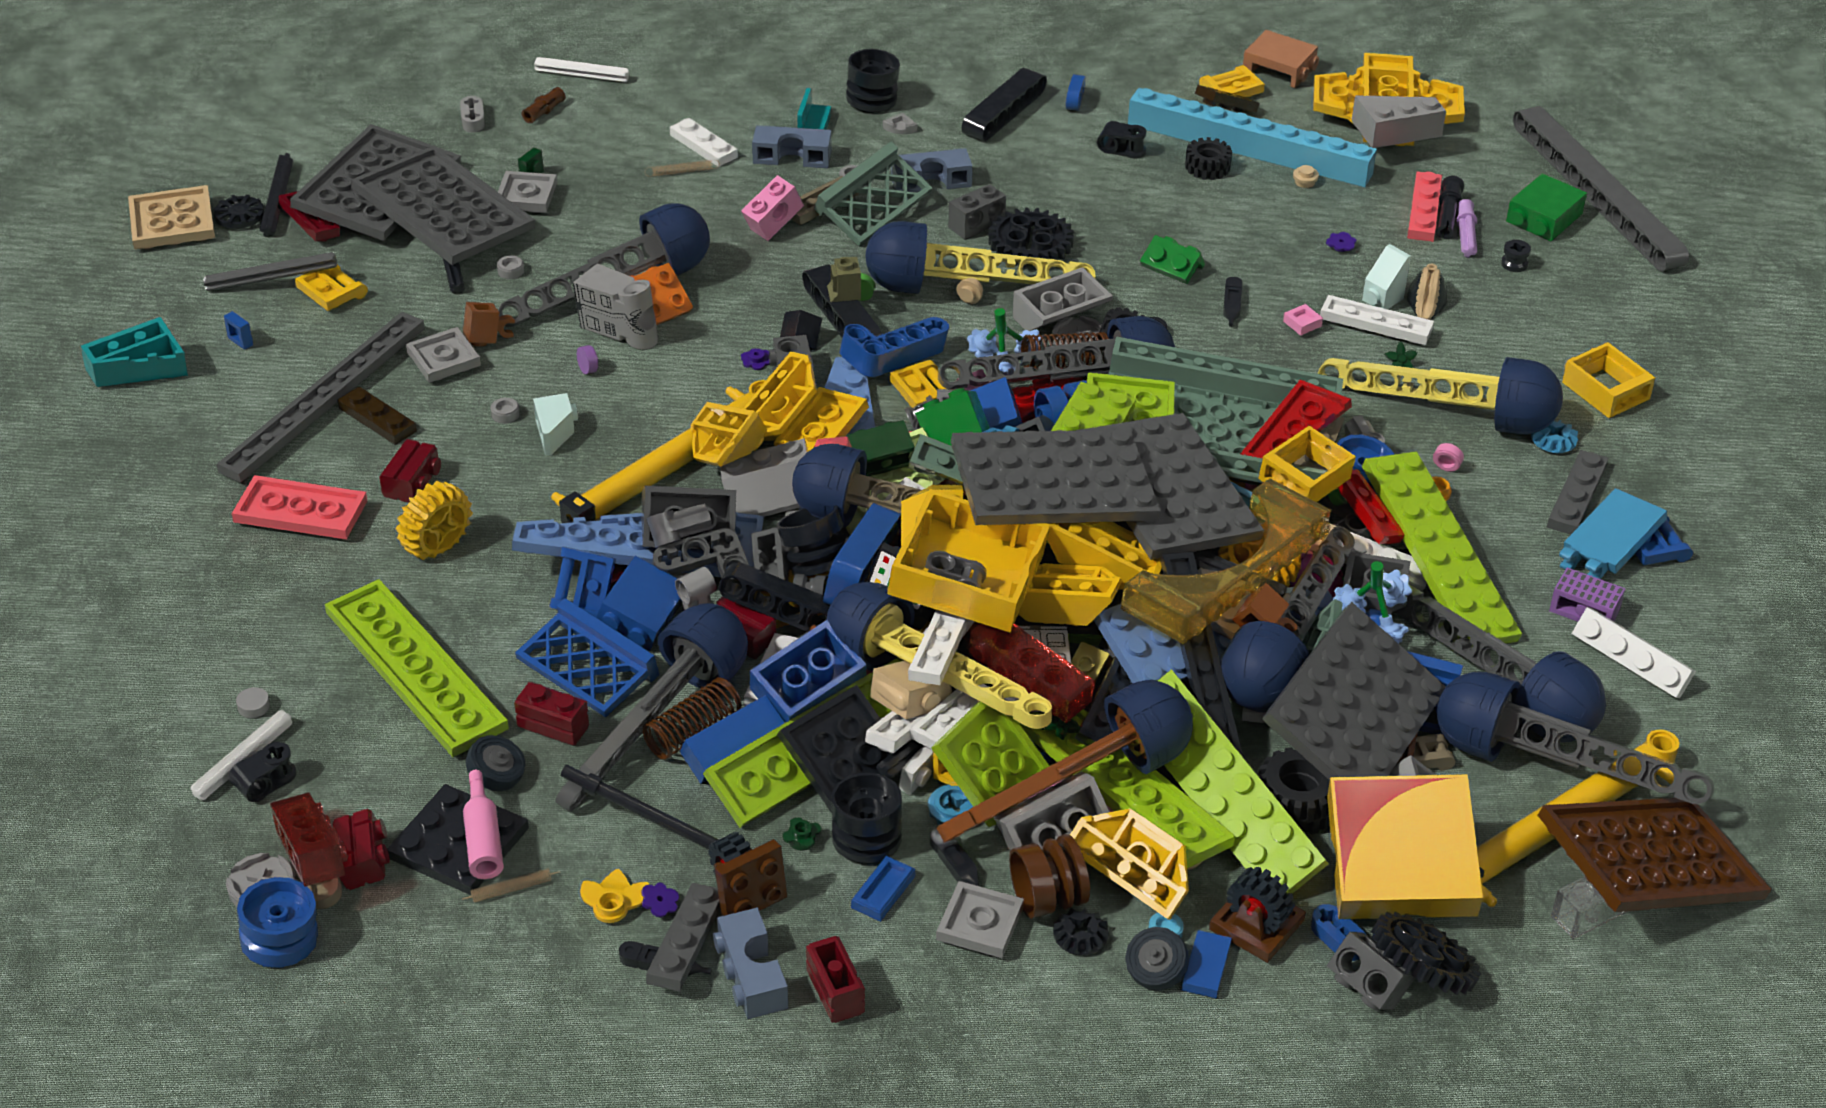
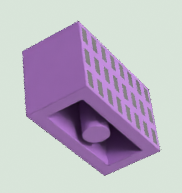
M1567 567L1554 589L1549 611L1578 622L1585 609L1589 607L1615 621L1620 611L1626 588Z

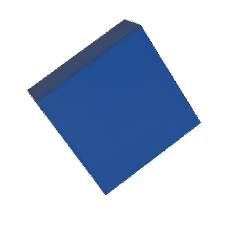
M233 311L224 315L228 338L244 350L253 346L250 324Z

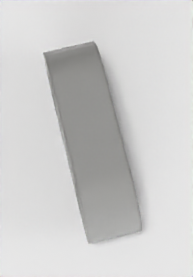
M477 96L463 98L460 101L463 129L467 132L483 130L485 120L482 99Z

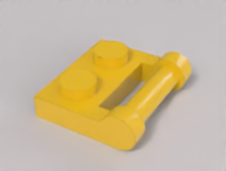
M1244 65L1238 66L1235 70L1215 76L1206 75L1199 79V84L1202 86L1243 97H1251L1263 93L1265 83Z
M338 264L337 267L305 273L295 278L296 287L327 311L337 308L353 298L362 299L368 292L366 285L360 281L356 282L341 271V267ZM333 279H336L338 282H340V283H341L342 285H344L345 287L341 286L339 283H337V282H336L335 280H333Z
M926 360L890 372V382L912 408L926 401V397L929 395L934 400L937 399V390L927 378H930L938 389H946L938 381V366L932 360Z

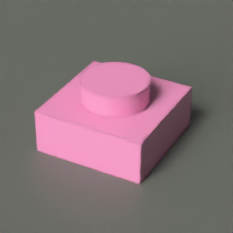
M1306 304L1285 312L1283 322L1300 336L1322 327L1323 317Z

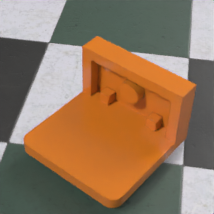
M670 263L659 267H651L636 276L631 275L635 281L648 280L650 282L656 325L686 314L693 308Z

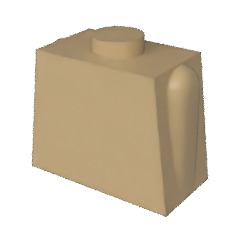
M906 661L874 668L870 697L904 719L928 714L952 694L951 685L943 681L941 685L910 681L908 669L911 664Z

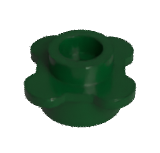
M795 817L790 820V827L788 831L783 832L782 838L784 842L789 843L795 850H808L814 846L815 836L821 833V826L816 822L810 823L800 817Z

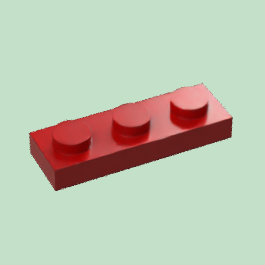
M1358 469L1352 470L1351 478L1338 487L1339 493L1348 501L1355 515L1361 519L1369 530L1371 537L1379 545L1400 543L1405 535L1401 527Z

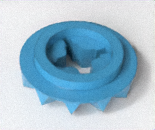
M1559 420L1558 422L1553 421L1548 427L1539 432L1532 433L1531 438L1534 444L1542 450L1552 453H1565L1576 447L1578 431L1572 429L1571 424H1563Z
M945 785L939 787L928 799L929 815L936 818L938 825L973 808L959 786ZM949 801L956 808L960 807V811L957 812L953 808H949Z

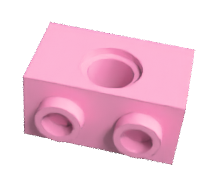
M777 175L741 212L750 229L769 241L804 204L795 186Z

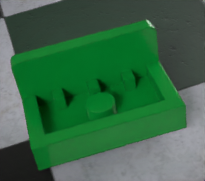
M1155 235L1140 259L1142 266L1185 284L1189 283L1197 267L1203 269L1205 266L1201 252L1197 248L1179 245L1176 240L1168 236L1162 238Z

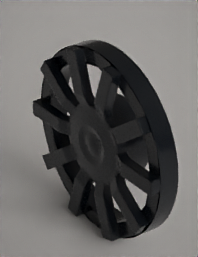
M248 194L245 196L231 195V198L224 201L220 200L219 204L214 208L216 222L230 229L252 226L262 219L264 213V206L261 200L250 197ZM229 216V219L227 221L222 219Z

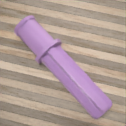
M1469 199L1459 201L1457 205L1458 216L1456 223L1460 229L1461 252L1464 253L1465 257L1469 258L1477 253L1475 230L1477 216L1474 214V203Z

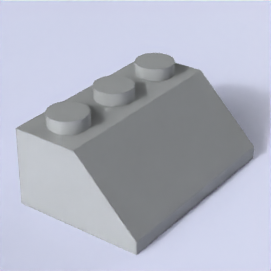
M1082 267L1014 291L1013 318L1024 330L1031 331L1112 301L1113 295Z
M805 438L766 449H759L720 467L724 489L736 490L737 513L765 517L800 507L793 493L792 478L797 463L809 452Z
M1080 771L1000 813L994 819L1010 851L1013 848L1031 843H1036L1043 849V842L1046 839L1052 838L1056 840L1061 835H1070L1081 817L1108 813L1109 810L1094 777Z

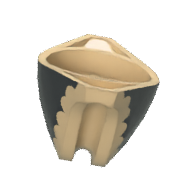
M1428 264L1417 274L1407 293V300L1415 315L1431 320L1447 303L1446 284L1440 269H1437L1435 264Z

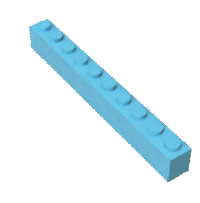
M1138 88L1129 102L1128 124L1143 126L1148 131L1190 142L1193 140L1198 142V138L1207 140V137H1211L1212 141L1217 138L1220 139V143L1225 141L1227 145H1230L1232 153L1293 169L1309 165L1316 169L1320 176L1366 187L1373 175L1377 149L1368 147L1365 144H1356L1338 137L1321 135L1315 131L1298 129L1292 125H1282L1271 122L1268 119L1247 116L1245 113H1236L1224 110L1221 107L1201 104L1198 101L1177 98L1174 95L1154 92L1148 88Z

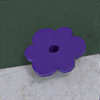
M1347 232L1331 233L1330 237L1326 240L1327 246L1333 247L1339 252L1352 251L1356 244V239Z
M753 348L749 352L741 354L743 366L746 368L751 367L754 370H762L765 368V365H770L768 350Z
M661 882L655 886L645 885L641 891L644 898L642 906L646 909H651V913L654 916L662 918L666 916L667 912L674 913L677 910L676 902L679 899V894L676 890L667 889L666 885Z

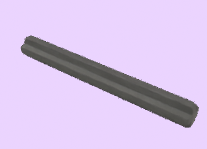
M329 252L206 275L203 282L207 291H214L337 267V258L335 253Z

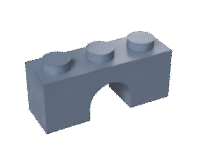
M756 125L752 141L753 164L778 165L781 157L792 154L803 158V167H829L832 153V130Z
M966 148L899 155L924 180H940L945 184L946 189L972 187V163ZM896 164L891 166V174L903 176V171ZM892 181L895 190L903 191V182ZM907 183V192H919L922 190L917 184Z
M758 908L717 917L718 932L713 933L714 944L717 953H723L725 956L722 962L727 980L733 979L735 985L732 986V992L736 1006H743L747 1019L788 1009V986L778 960L766 963L753 961L757 958L768 956V935Z

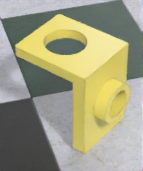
M1081 642L1071 660V674L1075 677L1078 686L1087 691L1092 690L1104 667L1109 669L1112 663L1111 656L1103 650Z

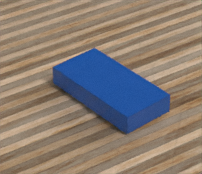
M885 856L851 900V908L881 922L915 878V868Z
M1200 930L1197 931L1188 969L1183 980V991L1217 998L1232 938Z

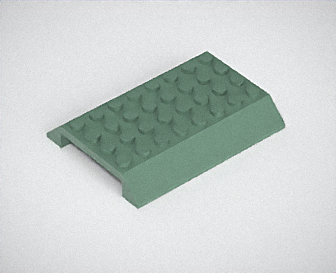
M1116 337L1109 375L1175 382L1174 414L1184 413L1229 480L1264 487L1270 486L1258 479L1263 458L1241 455L1240 453L1300 379L1340 395L1342 394L1343 378L1122 337ZM1294 463L1291 464L1313 480L1328 471L1327 469L1321 470L1294 465Z

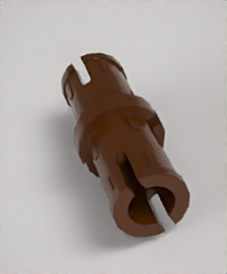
M556 87L546 95L537 97L532 105L522 110L523 119L531 124L543 114L548 115L551 113L553 107L566 99L564 91Z

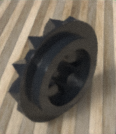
M1086 907L1082 911L1076 912L1071 908L1068 914H1059L1058 920L1054 923L1053 936L1056 943L1063 950L1076 955H1089L1101 950L1107 943L1109 935L1107 921L1101 920L1099 912L1089 913ZM1075 926L1077 928L1087 926V932L1082 930L1079 933H1075Z

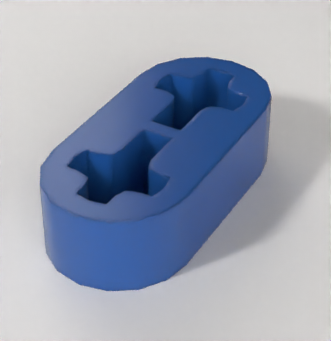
M1072 75L1066 97V109L1079 111L1085 91L1086 76Z
M1322 904L1313 911L1311 929L1333 952L1337 951L1349 932L1365 933L1351 919H1338V909L1334 905ZM1356 954L1352 961L1359 960V956Z

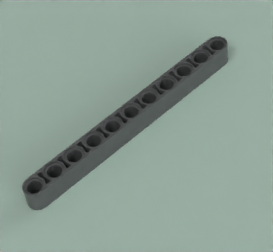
M1535 106L1514 112L1513 124L1517 132L1573 187L1587 192L1586 200L1657 270L1666 271L1685 266L1688 263L1689 253L1687 247L1541 106Z

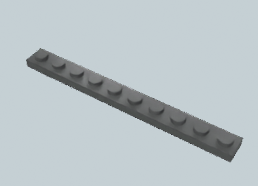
M404 312L398 314L218 462V473L240 483L335 405L339 398L348 394L425 329L424 320Z

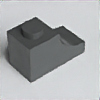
M777 527L751 533L754 568L788 581L789 570H791L790 564L792 562L787 560L786 555L792 547L782 545Z

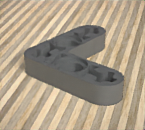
M728 528L717 529L662 545L654 551L652 560L654 566L670 575L716 563L721 578L726 568L732 563L740 562L749 565L737 534ZM720 539L730 543L729 548L719 545ZM708 542H710V547L713 548L712 554H710ZM692 546H698L703 549L704 555L700 558H692L688 555L687 550ZM678 551L682 552L681 555L684 562L680 561L681 557H678ZM662 556H667L668 560L672 559L671 565L661 562ZM731 578V581L735 584H741L737 579Z

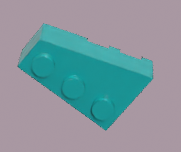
M161 317L81 345L85 370L96 387L188 376L185 353Z

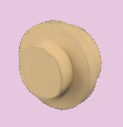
M1303 165L1294 170L1293 178L1297 186L1310 188L1318 181L1319 173L1312 166Z
M967 278L958 283L956 290L961 300L969 304H976L980 301L983 287L977 279Z

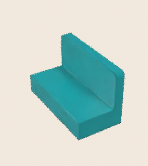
M806 88L797 114L798 128L827 130L831 117V106L812 104V88Z

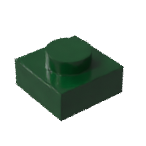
M533 147L518 158L519 172L543 173L542 150Z

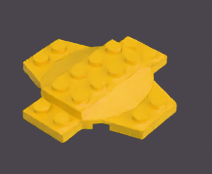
M1364 53L1363 66L1357 68L1354 75L1347 77L1345 72L1315 75L1313 111L1348 119L1352 122L1355 95L1436 97L1446 110L1444 124L1458 123L1464 121L1463 86L1437 79H1432L1430 83L1429 81H1423L1420 79L1421 73L1413 69V56ZM1413 141V142H1407V143H1401V144H1395V145H1396V146H1406V145H1408V146H1414V142H1415V141Z

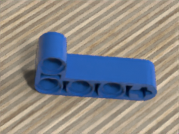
M930 317L877 337L862 325L849 324L844 329L840 355L862 375L877 377L943 352L949 324L944 319Z
M876 503L870 506L832 563L823 603L831 605L843 589L852 584L866 581L872 571L881 545L884 542L890 545L897 534L901 524V513Z

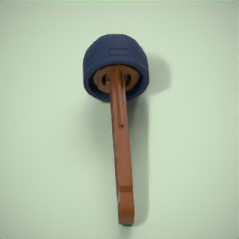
M1155 680L1135 682L1106 697L1104 701L1106 717L1113 733L946 821L936 828L943 842L946 843L1122 749L1129 761L1140 772L1148 774L1178 757L1190 741L1193 730V717L1188 702L1178 690L1166 683Z

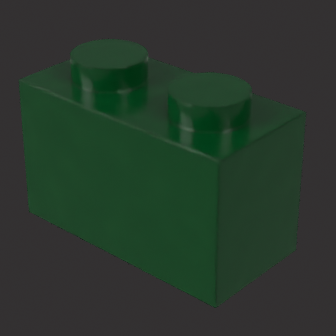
M904 420L887 422L882 426L867 430L861 429L847 435L848 447L866 452V476L869 477L909 466L915 449Z

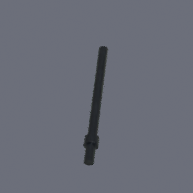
M567 764L562 769L560 776L581 786L582 791L594 797L598 794L709 849L708 847L711 843L719 840L604 783L603 778L593 773L587 775Z

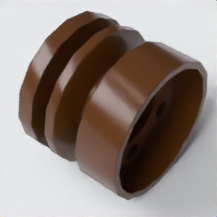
M1064 834L1056 840L1052 838L1046 839L1043 842V849L1038 844L1031 843L1013 848L1010 851L1009 868L1016 897L1024 899L1023 912L1030 919L1053 913L1056 909V903L1066 910L1071 908L1073 904L1080 906L1089 901L1090 881L1086 863L1077 842L1071 835Z

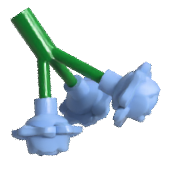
M997 308L994 311L996 327L991 332L987 329L982 331L974 329L972 335L967 337L969 342L968 350L974 353L976 358L993 356L996 352L997 355L1008 354V351L1005 350V334L1007 333L1016 339L1017 345L1014 352L1021 353L1023 337L1029 334L1038 335L1039 331L1034 329L1032 331L1024 330L1022 334L1016 333L1007 326L1005 310ZM997 334L999 335V351L996 346L995 335ZM1036 341V351H1038V344ZM1029 343V349H1028V352H1030V351H1031V346H1030V343ZM1002 362L999 364V370L1002 374L1012 375L1014 373L1011 363Z
M1375 561L1371 564L1370 581L1365 586L1352 589L1349 584H1345L1343 587H1337L1334 591L1336 596L1333 600L1337 599L1343 603L1342 611L1353 602L1366 613L1364 609L1367 606V602L1364 600L1365 593L1370 589L1376 590L1381 610V616L1379 617L1381 625L1379 627L1399 644L1402 642L1404 634L1409 631V628L1405 624L1393 622L1392 615L1388 614L1387 606L1392 608L1396 604L1406 603V595L1412 593L1409 585V576L1406 574L1401 575V572L1397 569L1391 573H1383V563Z

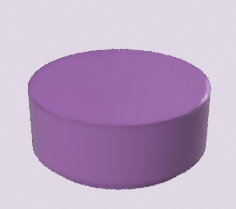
M590 345L579 347L577 349V361L581 371L584 374L596 372L598 369V357L594 348Z

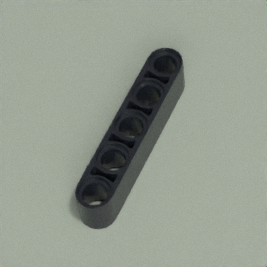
M1024 67L1021 68L965 116L962 123V132L979 140L988 141L1044 92L1047 85L1046 75Z
M830 264L803 271L802 280L807 293L841 338H843L845 327L849 324L862 325L876 337L882 335L878 325L858 300L830 302L827 285L831 282Z
M740 562L732 563L728 566L719 582V591L724 598L807 632L810 631L811 626L815 625L817 627L827 620L817 615L820 613L827 616L830 605L823 603L824 595ZM731 578L737 579L741 584H735L731 581ZM759 590H764L768 592L770 596H765L761 594ZM788 602H794L799 607H793Z

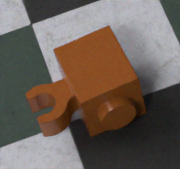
M466 302L463 335L474 346L482 347L486 346L487 343L496 344L497 331L505 338L514 336L512 330H505L504 326L507 323H515V319L511 315L499 316L500 312L493 303Z
M1267 583L1246 599L1232 619L1240 627L1249 622L1266 621L1283 626L1291 632L1298 628L1293 620L1281 618L1290 604Z

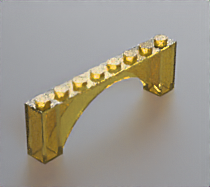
M1269 478L1252 491L1249 509L1264 529L1262 536L1264 544L1251 558L1229 569L1200 575H1162L1143 570L1124 584L1121 610L1184 644L1193 636H1198L1210 623L1218 621L1228 609L1236 607L1249 593H1254L1266 580H1271L1279 570L1289 566L1301 553H1306L1318 540H1323L1331 527L1329 523L1331 510Z

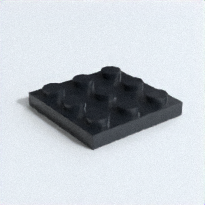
M857 685L782 728L777 734L831 813V793L837 783L845 777L857 773L879 774L876 768L877 764L891 754V752L882 751L877 746L865 742L866 730L876 724L881 718ZM902 770L898 772L894 777L901 774Z
M444 784L387 848L390 860L471 895L470 890L473 889L474 891L475 889L476 891L485 879H478L472 876L469 870L463 808L470 800L471 794ZM496 806L502 857L504 858L529 829V823L527 818Z

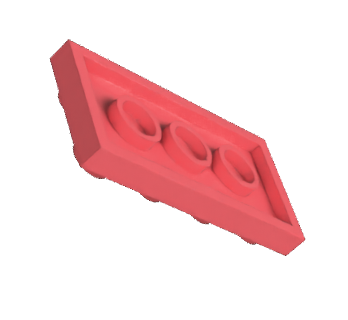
M254 475L233 510L232 518L234 523L347 540L368 500L367 494L364 491Z

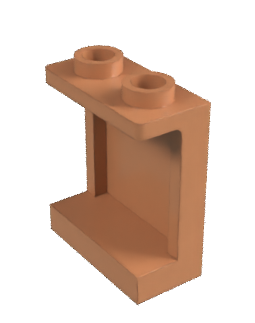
M1265 30L1244 51L1243 65L1252 73L1261 65L1291 75L1290 87L1296 88L1301 82L1306 80L1312 70H1316L1319 63V57L1317 56L1318 46Z

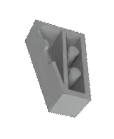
M1355 95L1352 122L1372 148L1442 137L1446 110L1436 97Z

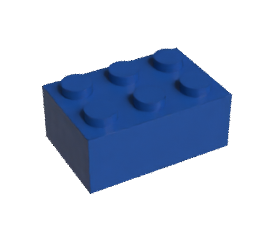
M826 620L750 670V690L758 699L766 695L786 723L865 677L867 664L853 650H850L846 644L842 643L830 626L829 621Z

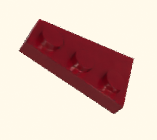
M298 191L279 195V205L315 242L327 241L330 238L340 236V226L338 224L291 208V198Z

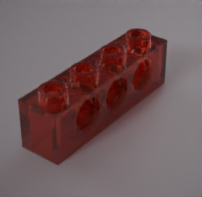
M982 623L971 631L969 654L976 661L985 664L994 672L1025 687L1029 694L1034 692L1050 701L1052 715H1056L1065 723L1092 702L1095 680L1016 624L1013 625L1011 632Z
M310 792L270 803L276 834L304 887L345 875L343 862L348 861L344 842L339 840L336 828H332L329 816L324 814L321 802L315 803Z

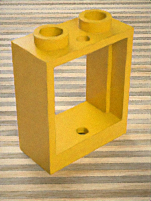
M1607 342L1567 360L1562 383L1606 417L1611 418L1650 400L1656 377ZM1604 370L1621 384L1609 389L1591 375Z
M1308 426L1263 456L1258 479L1303 510H1306L1351 478L1356 456L1311 426ZM1306 455L1328 471L1313 480L1291 464Z

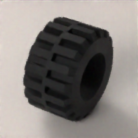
M1292 747L1285 748V752L1275 751L1272 757L1267 756L1264 759L1263 765L1259 768L1258 776L1301 830L1312 835L1318 833L1319 828L1324 830L1329 827L1327 795L1330 780Z

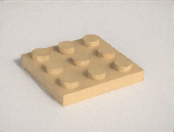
M208 185L128 196L134 250L150 249L163 245H178L184 242L205 241L215 238Z

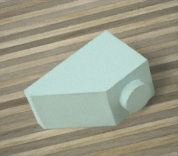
M1391 244L1387 245L1365 279L1362 301L1384 309H1389L1402 301L1405 294L1411 255Z
M567 393L533 398L535 421L545 456L552 455L574 434L573 421L578 420L576 404H570Z

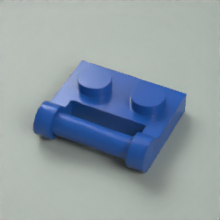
M1668 516L1667 520L1635 553L1643 566L1675 559L1678 562H1685L1692 557L1693 550L1687 543L1682 542L1670 525Z
M562 546L560 556L563 559L555 598L551 597L550 607L557 609L556 606L564 598L567 599L574 562L579 560L582 563L572 603L597 618L601 604L610 590L616 558Z

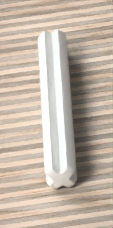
M537 57L534 64L535 70L538 72L624 83L629 79V70L621 67Z
M283 710L275 713L192 784L193 796L201 801L207 799L229 780L230 770L235 764L262 750L292 725L291 716Z

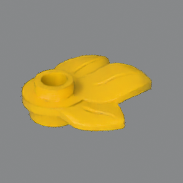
M615 869L600 884L593 881H583L580 895L586 904L593 907L594 915L598 920L605 923H615L622 920L628 910L642 905L644 898L641 891L649 883L638 882L630 885L622 871Z

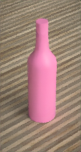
M473 770L469 773L471 798L463 808L469 870L472 876L478 879H491L498 876L504 868L497 809L495 803L485 795L482 772L480 770Z

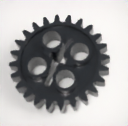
M1025 207L1024 212L1015 209L1014 214L1006 211L1005 217L998 215L997 221H992V227H989L988 245H991V251H996L998 254L1054 260L1059 258L1064 260L1065 254H1070L1071 248H1073L1074 230H1071V224H1066V218L1058 219V213L1049 215V210L1041 213L1039 208H1036L1032 212L1028 207ZM1035 226L1032 235L1031 248L1027 249V245H1029L1031 227Z
M1386 912L1385 915H1380L1371 931L1373 934L1371 939L1377 942L1376 948L1385 951L1383 953L1384 957L1393 959L1394 966L1404 968L1405 974L1412 975L1418 982H1428L1432 989L1439 986L1444 993L1450 990L1455 995H1458L1459 992L1466 995L1468 991L1471 992L1479 980L1481 972L1478 970L1480 966L1474 963L1475 957L1467 955L1468 949L1459 947L1456 939H1449L1446 937L1447 933L1445 931H1440L1433 924H1424L1420 918H1417L1415 921L1408 914H1405L1403 917L1398 912H1394V914Z

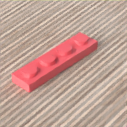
M1416 172L1408 239L1434 242L1442 175L1433 172Z

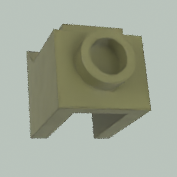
M857 257L834 259V265H831V282L827 285L830 302L861 300V271Z

